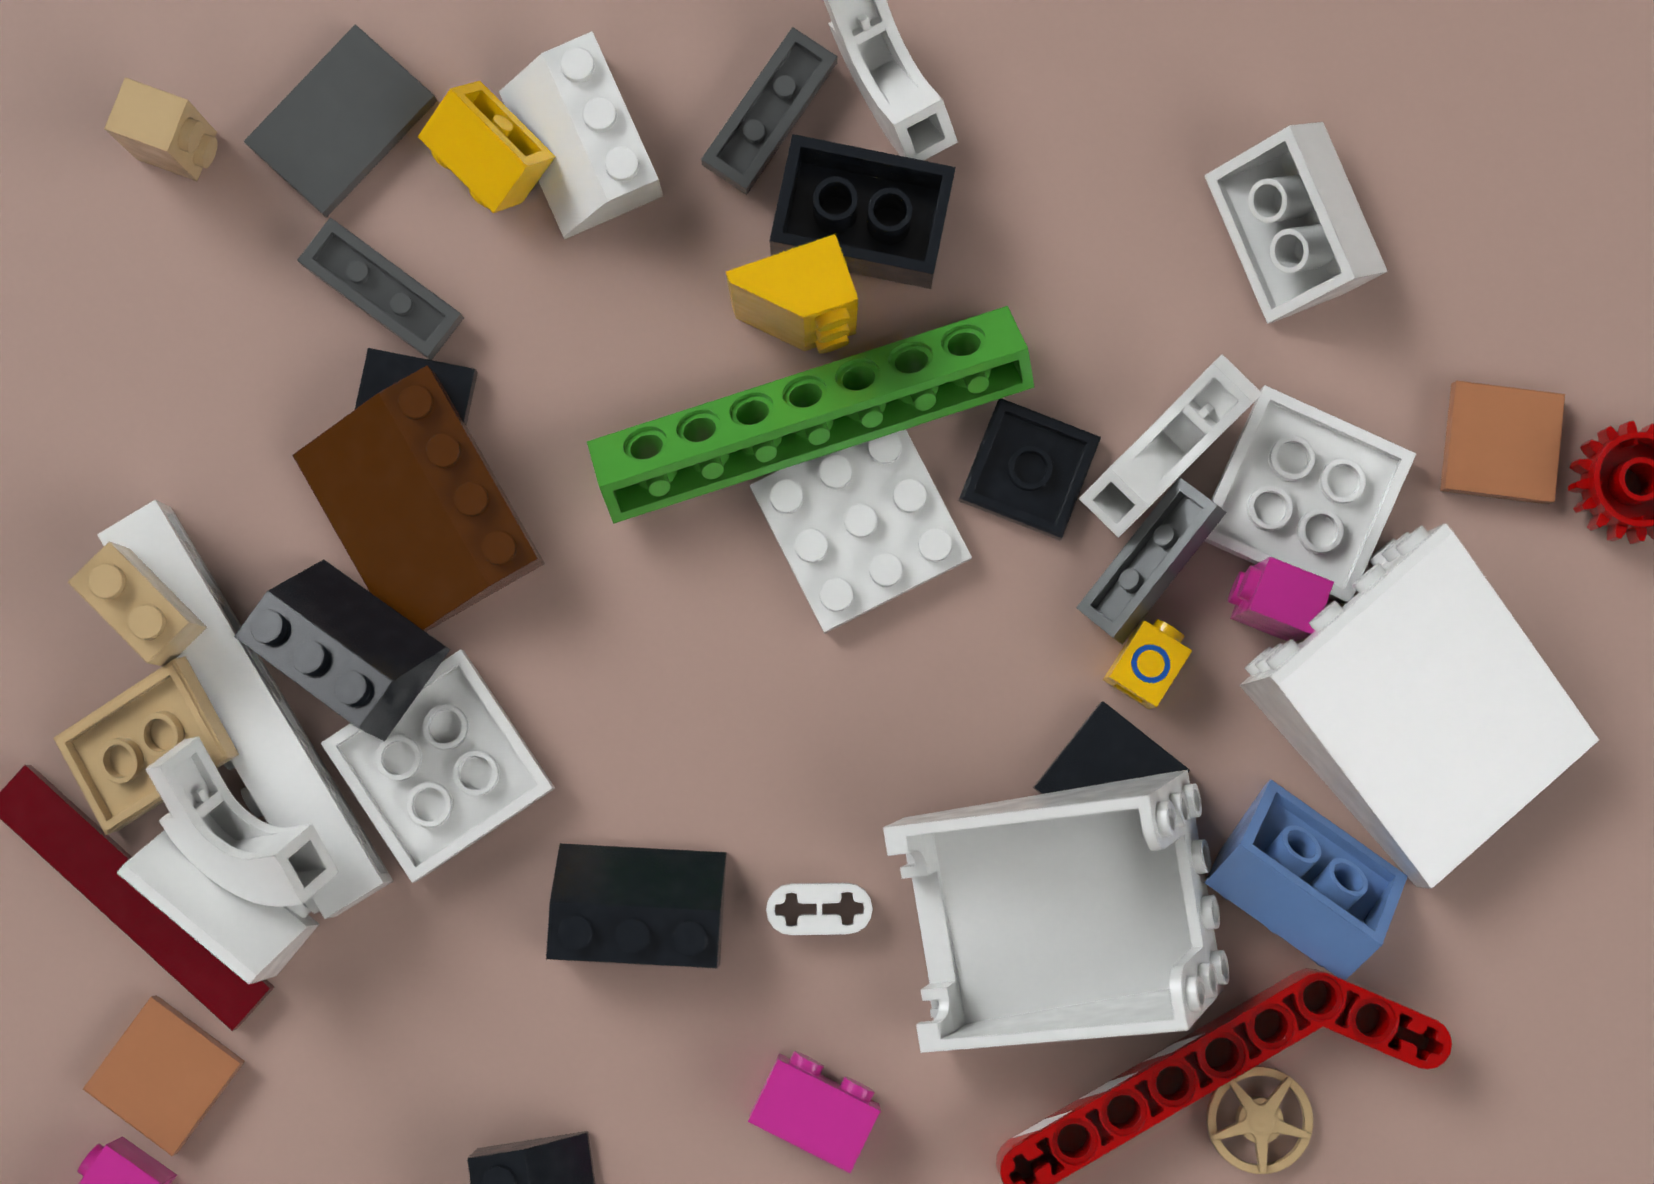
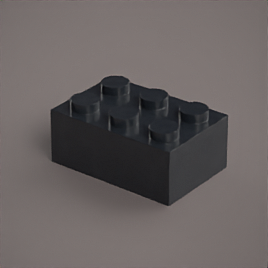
M792 134L769 240L771 256L836 234L849 273L931 289L956 167Z

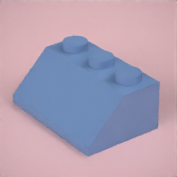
M1270 779L1220 849L1204 883L1217 891L1223 898L1262 923L1271 932L1277 934L1307 955L1317 965L1325 968L1336 977L1346 980L1383 945L1408 876Z

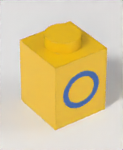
M1156 619L1153 625L1144 620L1134 629L1103 678V681L1147 709L1156 708L1192 650L1181 644L1185 636L1173 626L1159 619Z

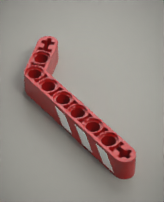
M1305 968L1289 975L1010 1138L1000 1147L996 1155V1167L1003 1184H1056L1322 1027L1412 1066L1426 1070L1437 1068L1446 1062L1452 1049L1451 1035L1445 1025L1436 1019L1329 973ZM1320 980L1326 987L1327 999L1319 1009L1308 1010L1303 1001L1304 990L1311 982ZM1373 1003L1378 1010V1023L1371 1031L1361 1033L1356 1025V1014L1365 1004ZM1274 1009L1279 1018V1027L1276 1033L1265 1039L1259 1038L1254 1029V1021L1257 1015L1264 1010ZM1398 1026L1428 1038L1429 1042L1426 1049L1416 1047L1410 1042L1395 1037ZM1216 1038H1226L1231 1046V1055L1228 1061L1218 1067L1209 1066L1205 1058V1050L1208 1044ZM1166 1067H1179L1183 1074V1083L1180 1089L1170 1095L1160 1094L1156 1087L1158 1074ZM1119 1095L1131 1096L1135 1103L1132 1117L1122 1123L1110 1121L1107 1116V1107L1110 1101ZM1070 1124H1080L1086 1130V1140L1083 1146L1075 1151H1065L1058 1146L1060 1131ZM1045 1138L1049 1150L1058 1162L1050 1165L1046 1156L1043 1155L1031 1163L1033 1174L1030 1177L1023 1178L1019 1172H1014L1010 1175L1009 1173L1013 1172L1016 1168L1013 1159L1017 1155L1023 1154L1029 1161L1044 1153L1037 1142Z

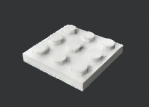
M1264 385L1260 389L1263 394L1255 401L1211 499L1227 513L1205 539V542L1255 565L1268 557H1273L1334 582L1329 598L1345 605L1353 598L1356 592L1352 585L1364 574L1416 453Z
M906 429L781 469L750 485V489L824 634L972 558Z
M461 649L441 662L385 741L358 729L350 723L321 742V745L412 883L417 882L555 789L465 651Z

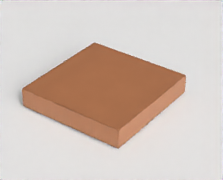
M1464 381L1453 382L1450 390L1440 491L1548 505L1554 503L1565 394Z
M155 995L150 997L86 1083L83 1090L168 1154L174 1156L186 1143L245 1061Z

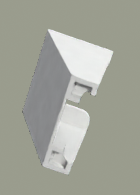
M1446 523L1429 531L1421 525L1412 533L1406 532L1397 540L1393 538L1371 556L1369 561L1373 567L1352 585L1358 592L1357 595L1343 607L1334 601L1309 622L1315 631L1303 642L1296 644L1293 639H1290L1284 645L1279 643L1274 648L1268 647L1245 667L1250 676L1239 685L1404 874L1408 876L1411 882L1416 887L1429 889L1437 885L1599 741L1594 731L1486 577Z
M1188 770L904 817L883 827L887 855L906 854L907 864L900 867L902 879L912 878L929 978V984L921 989L922 1001H931L932 1008L930 1013L931 1018L934 1019L933 1021H924L916 1024L921 1053L1189 1030L1224 990V984H1228L1229 965L1225 951H1218L1214 929H1218L1220 926V911L1216 896L1208 895L1207 884L1204 883L1206 880L1205 873H1209L1211 869V857L1207 841L1205 839L1199 840L1196 818L1200 817L1202 812L1201 797L1198 786L1195 783L1190 784Z

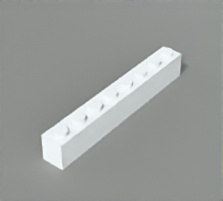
M154 500L97 534L104 546L110 541L131 549L206 625L207 628L177 658L186 656L239 753L238 756L225 763L224 766L228 770L233 768L237 770L246 787L240 790L243 800L257 818L264 816L268 824L277 827L313 824L339 871L305 902L309 910L314 914L320 911L324 919L336 917L392 883L393 879L262 659L257 653L234 637L241 628V624L172 508Z

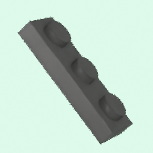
M792 27L701 158L702 166L747 195L837 65L838 56Z
M331 217L297 259L304 268L429 360L436 356L464 319L460 312Z
M1179 477L1076 608L1112 638L1123 644L1227 512Z

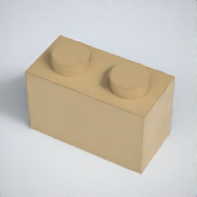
M124 78L104 129L137 160L198 181L202 169L208 168L216 155L218 142L215 136L217 131L189 100L129 78Z
M109 541L68 581L148 664L164 666L173 659H176L207 628L131 549Z

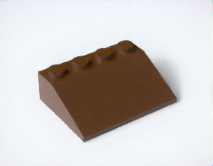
M428 365L380 391L292 455L369 592L425 632L545 564L439 378Z

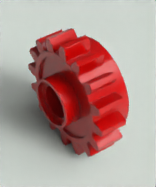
M1628 421L1620 425L1618 433L1612 426L1597 432L1598 441L1591 439L1580 446L1587 459H1578L1570 464L1569 468L1580 474L1581 478L1579 481L1567 485L1568 491L1581 493L1583 498L1573 509L1575 513L1589 510L1593 515L1587 525L1590 531L1601 528L1604 525L1607 526L1608 541L1613 542L1622 539L1625 533L1630 544L1645 541L1647 534L1654 539V424L1643 427L1640 432H1638L1634 421ZM1627 470L1635 473L1640 480L1641 490L1639 495L1632 493L1626 486L1625 474Z

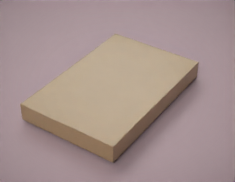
M186 656L173 659L53 738L105 835L119 831L164 802L145 769L184 739L199 736L216 768L239 755Z

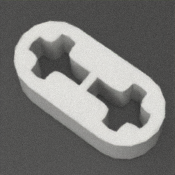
M791 883L780 886L772 893L767 902L766 912L768 921L773 928L782 934L840 935L856 933L866 927L871 919L873 908L869 895L857 884ZM850 892L853 895L854 902L863 903L864 909L863 913L854 914L852 924H842L841 915L836 913L822 914V904L839 903L842 893ZM795 893L797 894L798 903L816 904L817 914H801L798 916L796 925H787L786 917L776 914L775 907L776 904L785 902L786 894Z

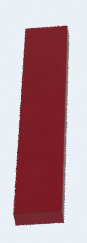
M24 765L0 791V819L231 1031L238 1029L273 990L274 986L267 979L252 984L245 982L117 874L119 869L132 856L109 835H105L104 831L32 765Z

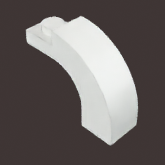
M824 0L831 18V22L828 23L848 70L874 118L898 154L924 161L958 143L944 101L926 81L910 56L898 32L887 0Z
M1221 354L1165 413L1090 486L1079 500L1119 538L1263 393Z
M199 736L184 739L145 769L169 810V813L159 820L168 836L198 870L230 893L265 906L285 907L302 905L339 872L313 824L277 827L259 820L244 809L227 788Z

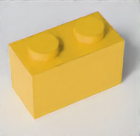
M481 81L450 88L418 135V138L431 150L433 158L441 166L451 170L469 188L472 198L480 205L488 208L492 213L523 203L556 157Z

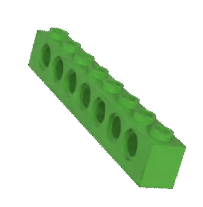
M1005 306L587 441L600 491L612 522L615 524L1034 388L1029 351L1009 307Z

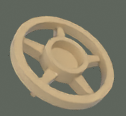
M1255 1066L1213 1091L1207 1107L1206 1124L1212 1144L1227 1162L1248 1173L1270 1174L1289 1167L1304 1153L1313 1131V1112L1306 1093L1294 1079L1277 1069ZM1252 1076H1268L1281 1081L1268 1098L1262 1096L1250 1097L1237 1082ZM1231 1087L1241 1104L1236 1113V1122L1217 1130L1218 1106L1224 1094ZM1288 1088L1293 1091L1300 1103L1303 1116L1302 1129L1284 1122L1282 1111L1279 1108ZM1280 1134L1299 1137L1290 1152L1274 1162L1267 1163L1269 1142L1275 1140ZM1243 1135L1248 1140L1254 1142L1257 1164L1248 1163L1233 1156L1226 1149L1221 1139Z

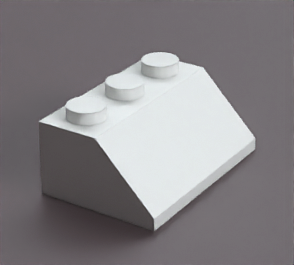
M593 31L541 53L499 91L504 105L556 156L538 181L564 239L663 197L658 176Z
M1323 122L1289 125L1204 175L1267 324L1343 295L1388 272Z
M165 830L130 858L117 872V874L248 984L277 976L319 925L317 921L308 915L311 911L305 903L285 907L265 906L245 900L225 890L198 870L177 848Z

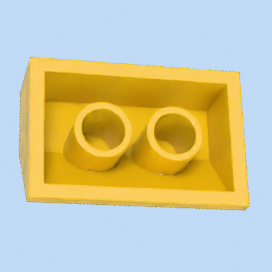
M836 234L725 271L733 312L736 319L803 351L817 347L820 354L846 346L850 343L848 336L856 334L858 296Z

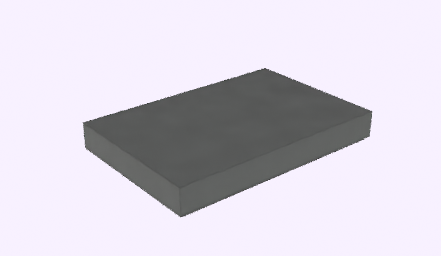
M355 24L243 142L327 218L437 102L434 94Z

